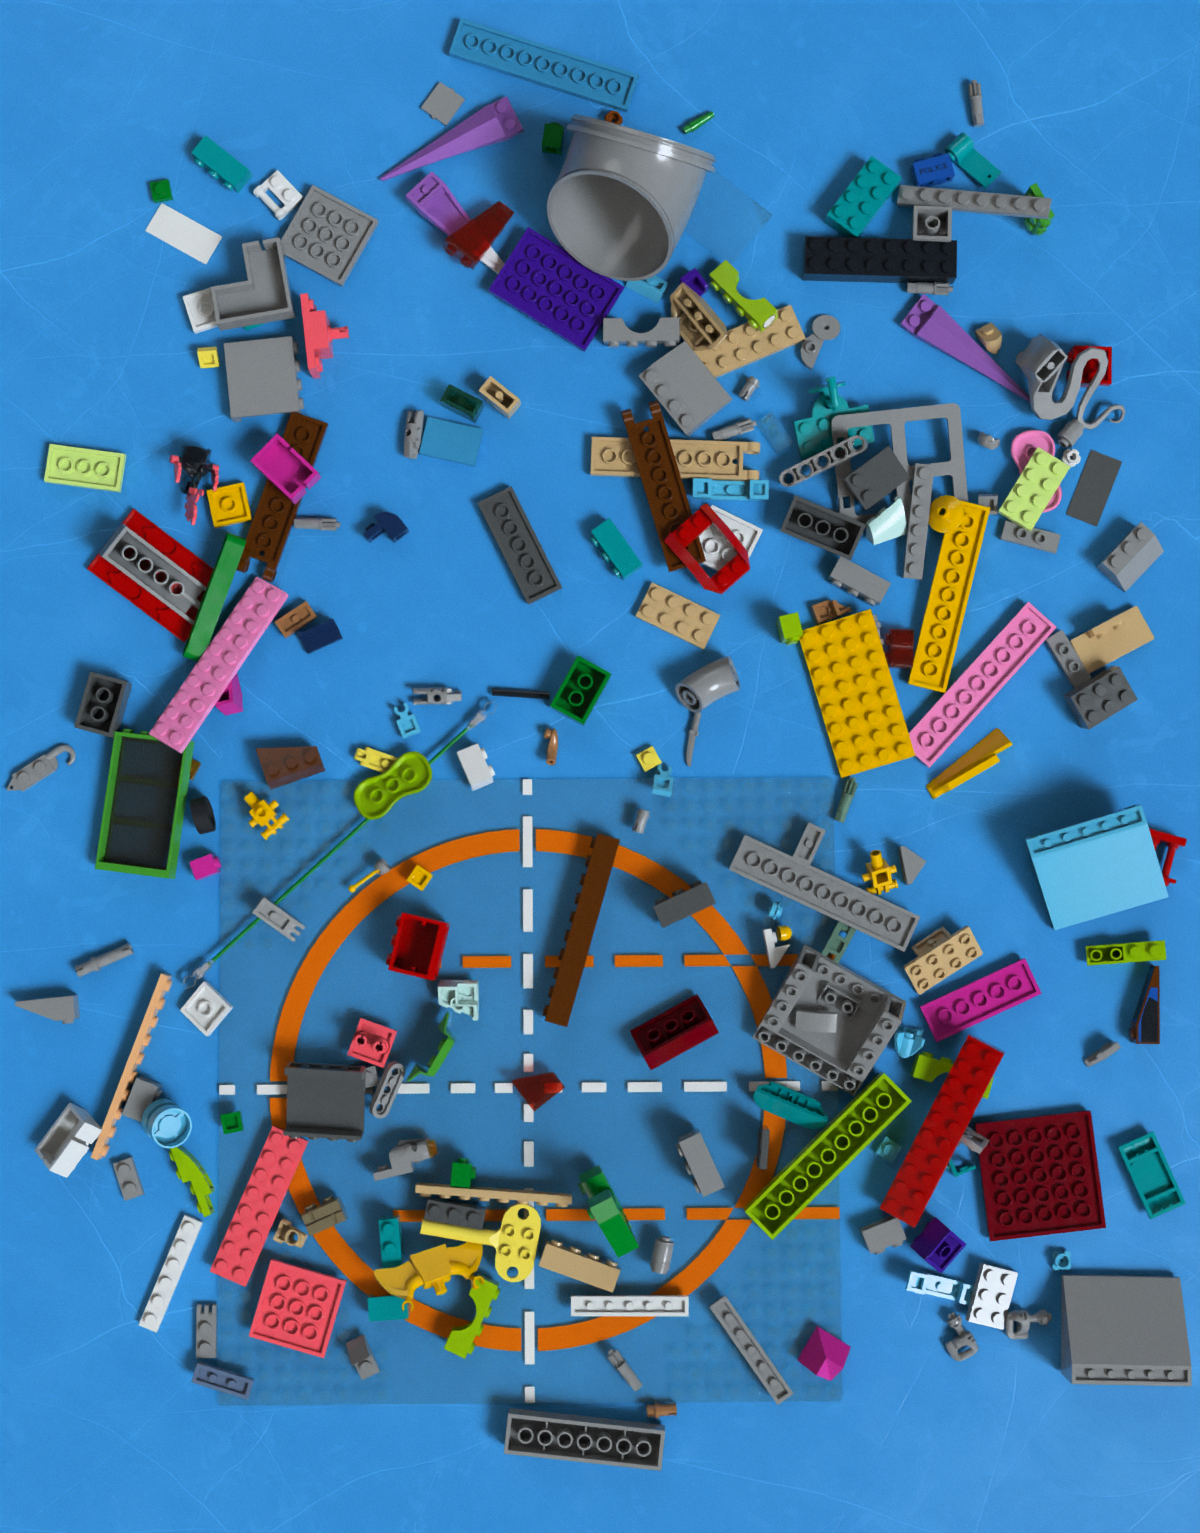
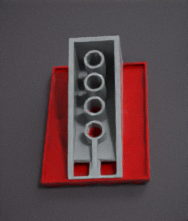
M134 508L87 567L94 575L183 642L189 637L213 571L211 566Z

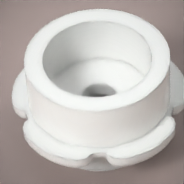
M1066 449L1063 452L1062 461L1070 467H1074L1080 462L1081 457L1076 449Z

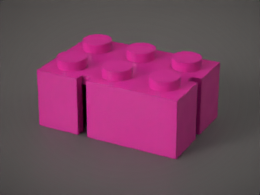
M278 434L250 460L293 504H296L307 493L305 491L306 487L310 490L321 478L320 474Z

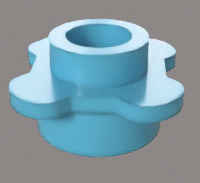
M1069 1251L1052 1252V1268L1054 1270H1069L1072 1267L1071 1253Z

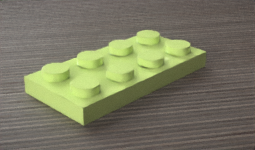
M50 444L44 482L121 493L126 455Z
M1037 447L999 508L998 513L1031 532L1070 469V466Z

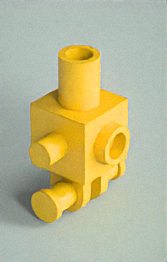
M253 792L244 797L245 802L252 808L249 813L253 818L248 823L253 828L257 824L261 827H268L260 833L265 840H268V837L272 834L275 835L277 833L276 830L278 828L282 829L283 824L290 820L285 813H282V816L278 819L276 818L279 814L274 809L279 806V803L275 799L270 803L264 799L260 801Z
M880 850L871 851V862L865 863L867 873L861 874L863 882L869 880L873 887H866L865 890L871 894L877 893V895L882 894L881 891L887 893L889 889L898 888L896 879L892 881L891 876L892 873L897 872L896 866H889L885 859L882 858Z

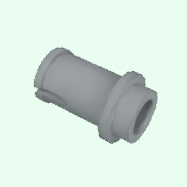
M753 376L746 379V384L738 393V396L740 398L743 397L742 399L748 401L754 390L759 388L760 381Z
M638 809L632 831L644 834L647 819L650 818L649 811Z

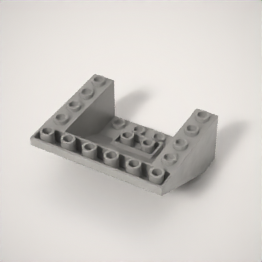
M804 944L752 1038L854 1096L901 1024L906 1001ZM804 1009L815 1012L823 1010L838 1013L837 1032L823 1033L796 1030V1010Z
M1061 1274V1374L1071 1384L1192 1386L1191 1358L1180 1278L1178 1276Z

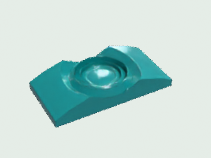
M1153 1131L1117 1147L1123 1165L1133 1182L1137 1196L1149 1219H1153L1186 1204Z

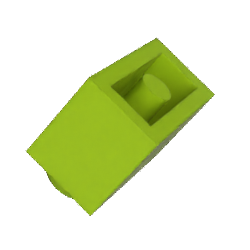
M798 612L778 617L776 626L781 644L786 643L788 646L798 643L797 641L803 636Z

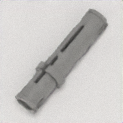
M127 943L101 956L91 957L89 961L75 966V970H78L76 973L80 978L90 972H98L101 970L100 968L133 955L134 951L131 950L133 948L130 943Z

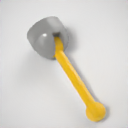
M380 858L374 865V871L356 884L350 885L348 890L355 892L358 886L376 873L383 875L391 870L390 866L383 858Z

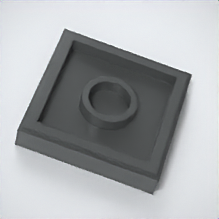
M760 1125L758 1128L756 1164L759 1169L767 1170L770 1129L766 1125Z

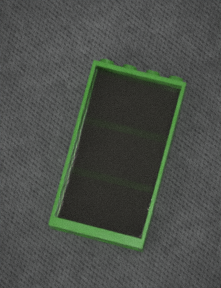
M122 729V732L115 731L95 869L175 879L194 749L193 741L189 742L181 754L152 737L147 731H140V734H134V730Z

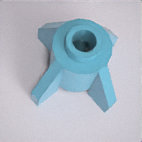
M899 1025L893 1034L894 1051L897 1052V1055L902 1058H908V1056H913L921 1049L925 1042V1039L922 1038L924 1030H913Z

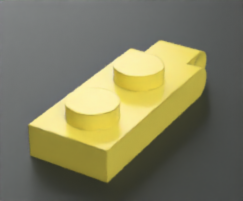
M366 747L365 750L357 748L353 759L359 760V765L384 773L398 758Z

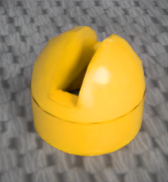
M785 925L777 926L778 940L786 941L792 936L791 929Z

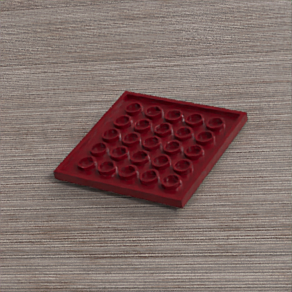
M1090 1110L974 1123L976 1133L989 1140L987 1146L978 1154L990 1242L1106 1228Z

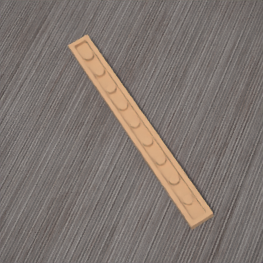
M167 973L160 974L103 1123L102 1131L98 1136L90 1158L99 1160L103 1156L106 1157L109 1151V1139L113 1138L116 1133L117 1127L114 1126L117 1119L120 1120L124 1110L122 1105L124 1101L128 1100L131 1092L129 1090L130 1084L134 1083L137 1078V1066L143 1062L145 1056L143 1050L151 1041V1029L155 1028L158 1023L159 1017L156 1016L159 1009L162 1010L166 1001L164 995L166 991L169 992L172 986V975Z

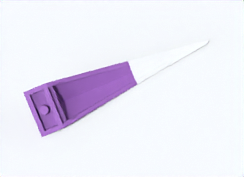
M431 171L405 195V199L419 211L420 215L499 274L504 266V262L471 221L447 185Z

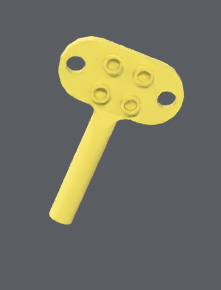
M516 1203L505 1211L498 1230H479L425 1220L423 1218L420 1234L493 1246L496 1249L495 1268L498 1275L509 1282H520L526 1279L533 1269L541 1219L538 1211L532 1205ZM521 1208H526L529 1211L526 1218L518 1216V1211ZM509 1267H516L518 1269L516 1276L510 1277L507 1274Z

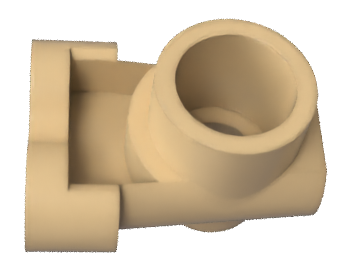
M283 1218L279 1223L273 1240L280 1244L285 1242L290 1246L302 1248L308 1235L292 1226L290 1221ZM295 1234L298 1235L297 1241L294 1239Z

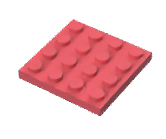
M271 1259L249 1337L324 1358L347 1280Z

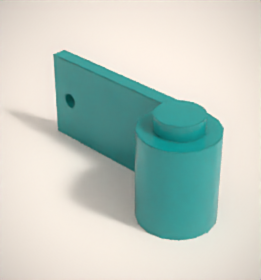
M960 133L945 148V154L949 153L951 162L959 166L984 189L1001 174L1000 170L974 149L973 141L965 133Z

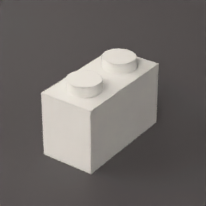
M477 743L457 752L459 762L472 791L494 783L492 776L495 773L492 766L487 765L485 761L488 757L484 748L480 749Z

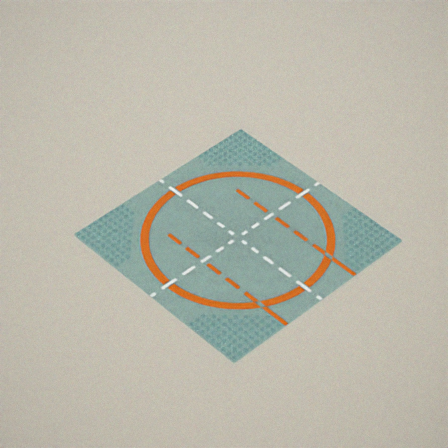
M831 777L673 778L671 797L652 794L653 778L493 779L494 783L472 791L468 780H431L424 790L399 799L383 817L369 820L277 904L278 907L306 926L304 930L298 926L296 927L301 932L299 936L293 932L291 933L296 938L295 942L285 937L263 920H260L220 956V994L233 1008L219 1026L218 1251L272 1126L275 1125L282 1129L286 1128L288 1075H284V1070L288 1062L375 1066L347 1055L360 1018H364L397 1030L385 1067L382 1068L376 1065L379 1081L386 1066L393 1061H397L405 1067V1076L388 1115L381 1119L376 1118L369 1111L370 1103L378 1085L365 1088L364 1135L361 1140L348 1142L347 1139L330 1141L327 1138L312 1140L308 1137H302L309 1140L247 1286L244 1287L218 1275L217 1367L255 1379L248 1400L217 1391V1403L219 1405L774 1401L709 1307V1305L723 1295L727 1296L794 1394L784 1401H840L842 1399V1370L829 1381L815 1375L797 1361L816 1326L841 1340L839 1174L773 1240L743 1209L824 1128H805L763 1110L755 1103L753 1098L757 1087L769 1084V1082H775L819 1101L825 1114H828L827 1124L838 1114V1087L752 1038L803 945L805 944L821 953L836 923L834 919L728 870L744 835L793 856L804 829L809 822L826 830L810 865L835 876L834 783ZM363 780L295 781L270 790L267 781H223L221 783L220 951L257 918L252 911L263 896L274 903L366 819L358 811L353 796L356 787ZM250 792H253L260 801L264 799L270 803L275 799L279 803V806L274 809L279 814L276 817L277 819L282 816V813H285L290 818L289 821L283 824V828H278L276 830L277 833L269 836L268 840H265L260 834L268 828L267 826L261 827L257 824L253 828L248 823L253 818L249 813L252 808L245 802L244 797ZM639 808L650 812V818L647 819L644 834L632 831L637 816L636 812H638ZM599 833L620 839L568 1026L564 1027L546 1022V1017L542 1016L545 1004L549 1005L551 1000L550 997H547L550 986H555L556 979L553 978L555 968H560L562 960L558 958L561 948L565 949L567 942L563 941L566 929L570 930L572 923L569 922L572 911L576 912L578 905L574 901L577 892L581 893L583 887L579 885L582 873H587L588 867L585 866L587 855L591 856L593 848H590L593 836L597 837ZM380 858H383L391 868L389 872L383 875L376 873L358 886L355 892L348 890L350 885L356 884L374 871V865ZM416 865L421 866L434 875L423 891L406 881ZM699 880L702 883L707 882L716 904L662 928L652 908L655 905L654 901L662 897L669 899L673 897V892L682 888L684 891L691 889L689 885ZM772 901L780 902V906L783 907L781 916L776 917L774 920H772V917L767 916L768 908ZM402 912L450 923L438 977L435 981L388 970L389 965H386L388 954L392 953L394 947L391 946L393 934H397L398 927H395L398 915L400 916ZM777 926H788L792 931L790 939L779 941ZM771 928L772 932L776 933L777 943H774L775 947L790 944L775 968L769 967L763 929ZM828 953L827 957L833 960L835 955ZM440 980H478V1021L472 1020L473 1017L463 1012L459 1014L452 1008H446L439 1004L438 984ZM698 994L719 1033L650 1070L630 1030ZM447 1011L449 1017L446 1029L453 1033V1036L457 1039L435 1076H425L421 1073L408 1082L407 1077L416 1063L429 1070L427 1067L428 1062L433 1055H438L439 1050H437V1047L442 1039L448 1038L447 1035L438 1029V1025ZM241 1111L244 1130L224 1134L220 1115ZM760 1125H766L770 1129L767 1170L759 1169L756 1164L758 1128ZM696 1129H699L725 1186L703 1197L702 1193H697L692 1182L695 1177L693 1174L689 1176L684 1164L687 1160L685 1156H680L676 1144L679 1143L678 1137ZM420 1138L428 1140L431 1157L417 1164L413 1162V1172L377 1181L374 1180L373 1173L377 1171V1167L387 1164L391 1167L389 1152L398 1145L400 1140ZM457 1157L469 1158V1161L473 1162V1167H476L475 1179L471 1180V1186L572 1194V1204H568V1207H558L556 1203H548L547 1206L537 1205V1202L529 1201V1205H532L538 1211L541 1219V1228L534 1266L531 1274L526 1279L520 1282L504 1280L498 1275L495 1268L496 1249L493 1246L483 1245L481 1262L474 1276L476 1277L480 1273L499 1282L498 1288L501 1290L497 1299H492L489 1305L492 1307L488 1319L484 1317L481 1323L484 1327L480 1336L476 1335L473 1343L476 1345L472 1354H467L465 1359L445 1350L444 1346L453 1327L465 1326L476 1316V1305L469 1295L471 1289L470 1279L466 1280L461 1275H451L450 1281L445 1283L447 1292L442 1295H436L434 1287L423 1289L420 1286L414 1291V1298L411 1299V1302L414 1304L412 1312L411 1305L409 1304L410 1316L408 1319L369 1322L367 1299L369 1294H373L374 1297L392 1295L374 1277L376 1269H383L378 1222L380 1217L400 1215L404 1263L409 1261L410 1255L442 1244H446L447 1248L466 1243L465 1241L420 1234L422 1219L425 1217L429 1197L419 1196L420 1193H415L417 1182L450 1185L452 1162L457 1160ZM597 1165H600L632 1226L631 1230L639 1245L638 1248L619 1258L596 1219L590 1218L586 1210L589 1207L587 1202L589 1197L587 1193L582 1194L578 1183H580L578 1175ZM431 1194V1197L439 1198V1195ZM331 1195L334 1198L339 1196L348 1219L310 1236L301 1217V1214L305 1211L304 1208L313 1203L318 1206L323 1203V1199ZM452 1195L451 1198H441L487 1207L483 1229L498 1230L505 1211L517 1203V1200L501 1203L497 1202L498 1199L490 1198V1201H479L478 1197H470V1200L458 1199L459 1196ZM521 1208L518 1211L520 1218H526L529 1214L526 1208ZM283 1218L290 1221L292 1226L308 1235L302 1248L290 1246L285 1242L280 1244L273 1240L279 1223ZM295 1234L294 1239L296 1241L298 1240L297 1234ZM661 1235L670 1237L671 1241L674 1242L670 1267L666 1274L652 1272V1267H650L655 1239L660 1238ZM552 1239L563 1243L562 1246L570 1248V1246L581 1249V1253L586 1255L588 1253L596 1254L603 1261L610 1259L617 1262V1266H620L621 1271L613 1293L540 1267L539 1261L547 1240L550 1242ZM271 1259L347 1280L324 1358L249 1337ZM509 1267L507 1270V1274L510 1277H514L518 1273L516 1267ZM571 1295H688L689 1316H571ZM364 1334L380 1368V1372L361 1380L355 1365H351L346 1343ZM610 1349L619 1351L643 1383L639 1390L634 1391L608 1360L609 1354L607 1352Z

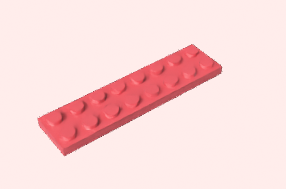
M275 1125L270 1130L210 1269V1272L244 1287L247 1286L309 1140L302 1137L290 1138L283 1135L284 1129Z

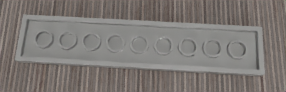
M744 835L728 869L905 952L920 919V916L747 835Z

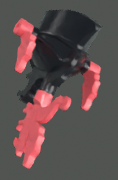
M186 445L182 448L181 457L171 454L169 462L174 464L176 483L180 481L181 471L185 475L182 479L184 487L181 488L182 493L187 495L185 497L187 503H185L184 507L187 511L185 516L187 521L191 519V525H195L198 511L195 503L198 502L200 496L204 495L203 489H197L201 478L210 472L212 475V491H216L219 483V465L209 464L212 452L209 448L206 450L201 446Z

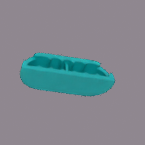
M769 1082V1084L759 1085L754 1092V1101L760 1108L802 1127L819 1129L828 1122V1114H825L819 1101L783 1085Z

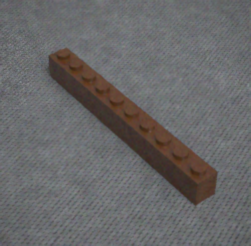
M599 833L597 837L593 836L590 848H593L591 856L587 855L585 866L588 867L587 873H582L579 885L583 887L581 893L577 892L574 901L578 905L576 912H571L569 922L572 923L570 930L566 929L563 940L567 942L565 949L561 948L558 958L562 960L560 968H555L553 978L556 979L555 986H550L547 997H550L551 1000L549 1005L545 1004L542 1016L546 1017V1022L564 1027L568 1026L620 839Z

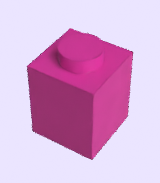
M209 854L189 862L195 880H201L221 872V861L218 856L215 857V854Z

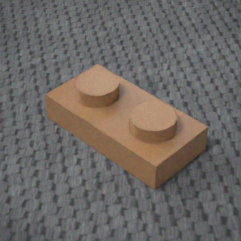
M305 601L276 620L275 624L283 636L288 638L318 617L308 602Z

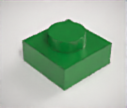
M168 179L150 183L154 203L173 200Z
M241 1111L220 1115L224 1134L244 1130Z

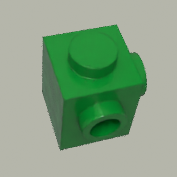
M457 1157V1160L452 1162L450 1186L470 1188L471 1180L475 1179L476 1167H473V1162L469 1161V1158Z

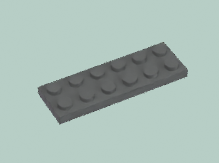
M512 486L478 502L477 504L527 604L530 605L562 589Z

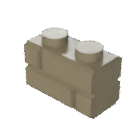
M331 1195L323 1199V1203L318 1206L313 1203L304 1208L305 1211L301 1214V1217L310 1236L348 1219L339 1196L334 1198Z

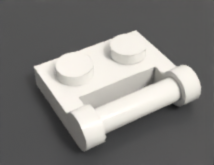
M278 170L253 191V194L257 198L260 197L275 213V217L278 220H282L304 200L303 196ZM268 189L283 203V208H280L265 193Z

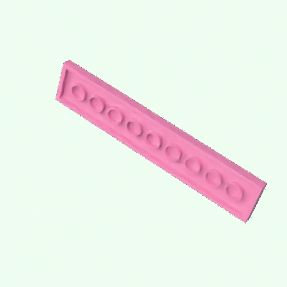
M256 576L149 732L152 737L177 752L183 753L289 595L286 592Z
M1027 602L909 732L915 757L928 768L933 765L1057 628L1031 603Z

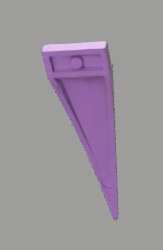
M506 96L491 105L488 104L382 176L380 180L385 181L443 159L509 140L524 132L523 127Z
M923 294L899 324L913 337L948 354L1030 402V397L940 305L935 304L926 295Z

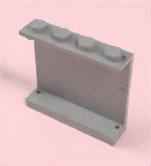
M292 336L224 343L230 414L234 422H242L241 418L290 412H297L302 415L301 409H304V400L300 398V391L303 388L301 379H298V372H301L300 361H296V354L299 353L298 343L294 341Z

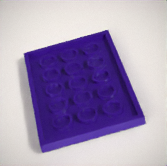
M528 227L488 292L585 352L603 324V318L608 316L625 287L611 278L600 275L585 267L565 249Z

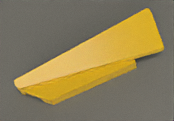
M996 728L927 784L926 788L933 799L939 797L1000 762L996 754L1013 744L1000 729Z

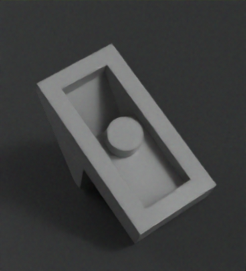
M364 1334L346 1343L351 1365H355L361 1380L380 1372V1368Z

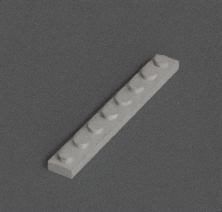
M900 185L897 205L904 207H914V205L952 207V211L1049 219L1052 203L1051 198L906 185Z

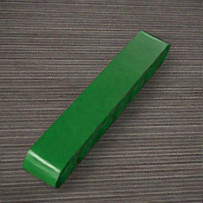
M229 532L226 534L182 657L198 662L208 648L246 544L245 538Z

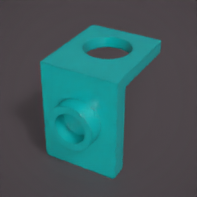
M952 1159L946 1167V1171L950 1170L954 1177L976 1169V1166L971 1163L956 1170Z

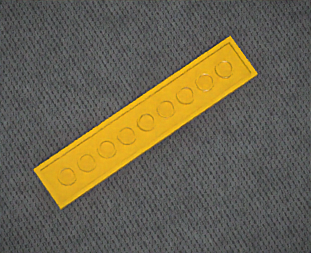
M961 500L959 501L964 508V517L961 524L955 530L943 535L907 683L908 685L946 693L990 512L989 507Z

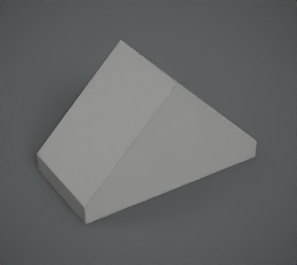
M905 846L897 847L904 884H912L927 861Z

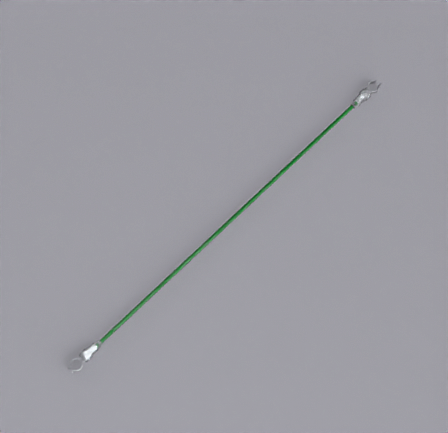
M478 711L474 718L469 721L466 728L429 761V764L431 765L468 730L470 731L479 723L485 721L487 716L484 711ZM366 818L281 895L274 904L277 905L371 819ZM257 917L216 956L206 961L200 967H197L192 973L196 979L204 977L215 961L261 919Z

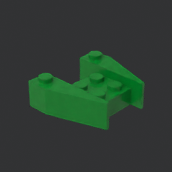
M600 1165L578 1175L580 1179L578 1186L582 1194L587 1193L589 1197L587 1200L589 1207L586 1210L591 1219H596L617 1257L619 1258L638 1248L639 1245L631 1230L632 1226Z

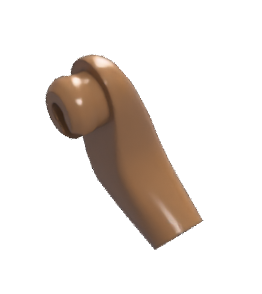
M547 728L544 732V738L549 739L546 749V763L548 765H555L558 751L557 730Z

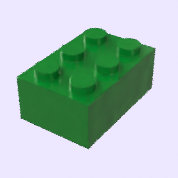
M577 656L554 697L550 708L584 726L610 680L611 673Z

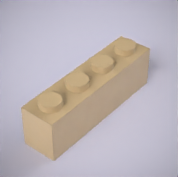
M552 1239L550 1242L547 1240L539 1261L540 1267L613 1293L621 1271L620 1266H617V1262L610 1259L603 1261L596 1254L588 1253L586 1255L581 1253V1249L570 1246V1248L562 1246L563 1243Z

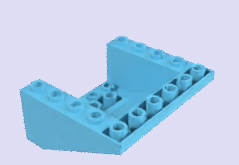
M1140 804L1119 809V812L1046 834L1043 832L1025 838L1054 930L1168 897L1148 823Z

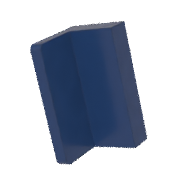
M330 619L298 634L307 654H311L343 639L334 619Z

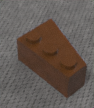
M317 746L256 748L270 790L325 771Z

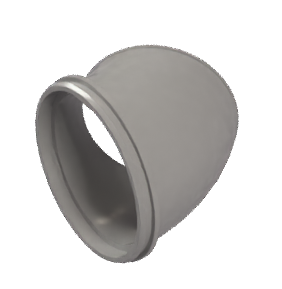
M574 114L571 117L572 123L567 124L566 130L573 132L570 146L560 174L547 200V215L552 231L560 244L573 258L600 275L623 281H639L653 277L663 270L670 260L691 217L706 173H715L716 168L713 167V163L716 162L715 156L646 132Z

